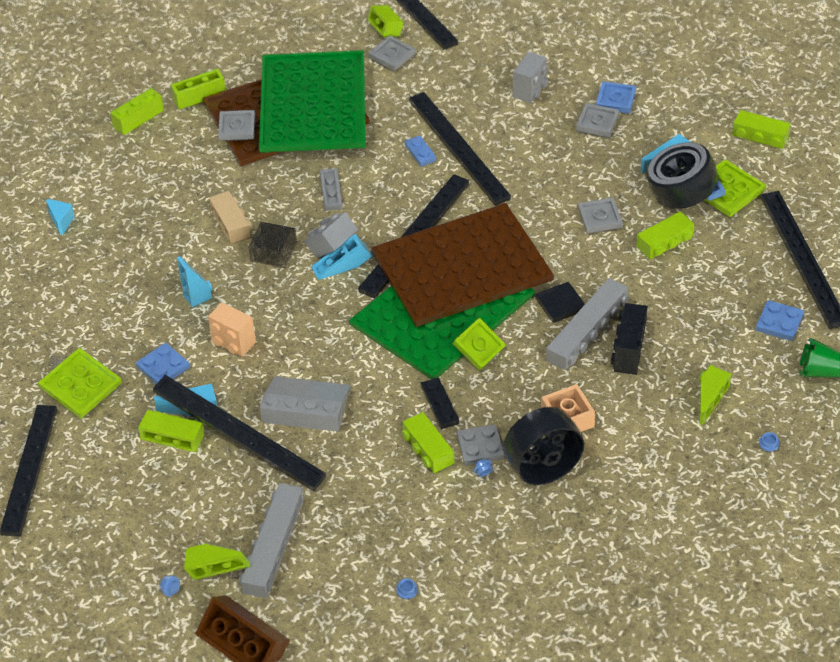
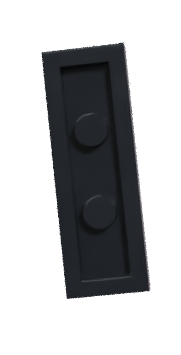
M439 377L421 382V389L440 429L459 424V418Z

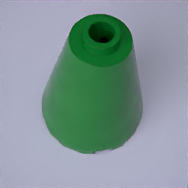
M809 338L810 344H805L801 354L799 365L803 366V371L799 370V375L803 377L840 378V352L815 339Z

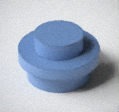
M772 432L763 434L759 440L760 447L769 452L777 450L780 444L777 435Z
M482 459L475 464L476 467L473 471L479 477H483L493 471V463L491 460Z
M166 576L160 583L162 593L168 597L177 593L180 587V580L176 576Z
M408 578L402 579L396 587L397 595L403 599L413 598L418 591L416 583Z

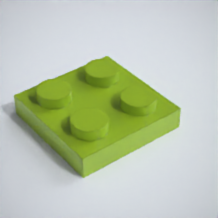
M480 318L452 343L479 371L506 346Z

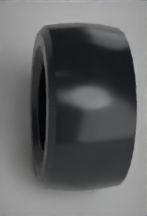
M695 142L678 143L662 150L650 161L646 171L648 184L653 195L661 205L670 209L688 208L704 201L715 190L719 179L716 164L710 152L705 146Z
M542 407L524 415L510 428L503 443V451L511 468L524 482L531 485H545L562 478L577 465L582 457L585 443L579 428L565 411L556 407Z

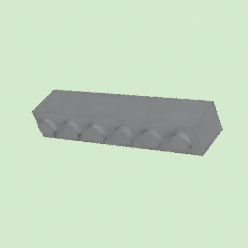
M608 278L546 348V361L564 370L570 365H574L578 355L586 351L588 344L597 338L599 331L605 329L609 320L617 315L619 308L628 302V287Z
M279 483L277 490L273 491L271 506L266 508L265 521L259 527V537L253 542L252 555L247 557L251 563L250 567H247L245 573L240 575L239 585L242 586L243 594L267 599L304 501L302 487Z

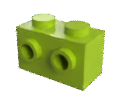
M388 5L371 6L367 20L383 37L400 36L404 22Z

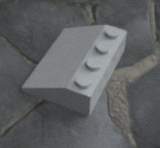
M275 376L265 391L260 406L262 423L339 432L351 385Z

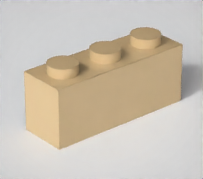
M230 191L209 197L211 211L230 244L251 237V222L249 219H245L244 210L239 208L237 198L232 197Z

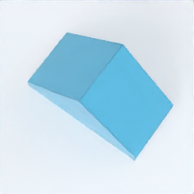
M47 199L48 212L59 234H64L75 217L72 204Z

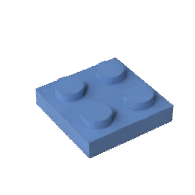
M602 81L596 105L617 109L620 113L630 114L636 86Z
M767 300L756 325V331L793 341L804 316V310Z
M165 342L137 361L136 367L157 384L164 375L172 379L176 378L190 368V363Z

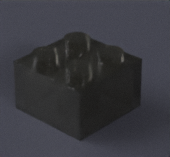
M260 222L248 247L250 262L286 268L297 244L296 228Z

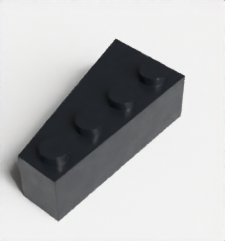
M625 303L624 309L620 310L619 322L621 323L617 324V338L614 340L613 347L615 353H612L611 356L614 372L637 375L647 320L648 306Z

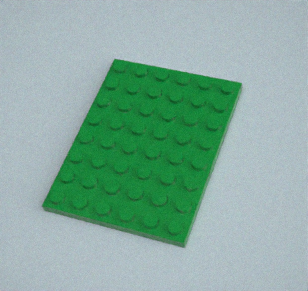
M364 50L262 55L260 153L366 148Z
M390 286L349 320V325L429 379H434L442 375L464 356L452 343L478 318L493 331L535 295V290L529 288L415 327L392 286Z

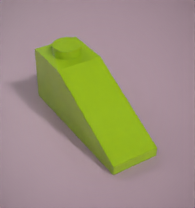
M712 365L706 371H702L699 377L701 382L699 424L701 425L708 419L730 387L731 373Z
M202 544L186 548L184 570L193 580L247 568L250 567L251 563L241 551Z

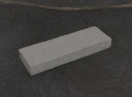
M337 168L319 170L325 211L343 209Z

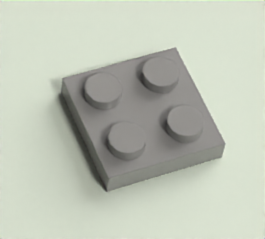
M389 36L368 52V57L395 71L416 54V49Z
M586 103L577 122L576 131L610 138L619 117V110Z
M255 110L220 111L219 140L254 139Z
M614 198L578 203V211L586 233L622 228L623 222Z
M496 424L457 431V438L465 466L476 464L482 459L491 461L504 459V452Z

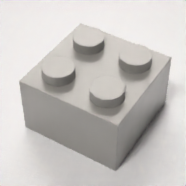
M531 52L525 55L513 71V98L532 103L535 98L539 97L542 88H546L548 84L547 57Z
M346 212L339 215L335 213L330 218H324L319 223L321 226L307 233L308 237L304 242L315 257L319 258L335 251L358 228Z

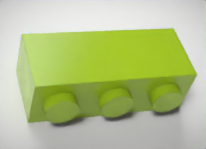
M218 68L170 84L172 99L179 110L203 102L204 97L226 91L224 77Z
M149 88L110 112L113 128L122 135H125L164 111L162 96L152 88Z
M740 110L733 123L732 136L783 149L790 134L791 123Z
M680 211L638 233L636 247L649 259L660 256L663 252L670 248H675L683 241L690 240L694 234V223Z
M147 410L138 427L141 440L195 453L205 435L203 423L151 410Z
M424 412L402 421V437L406 442L409 441L411 443L413 452L421 456L424 466L430 468L433 474L454 464V451Z

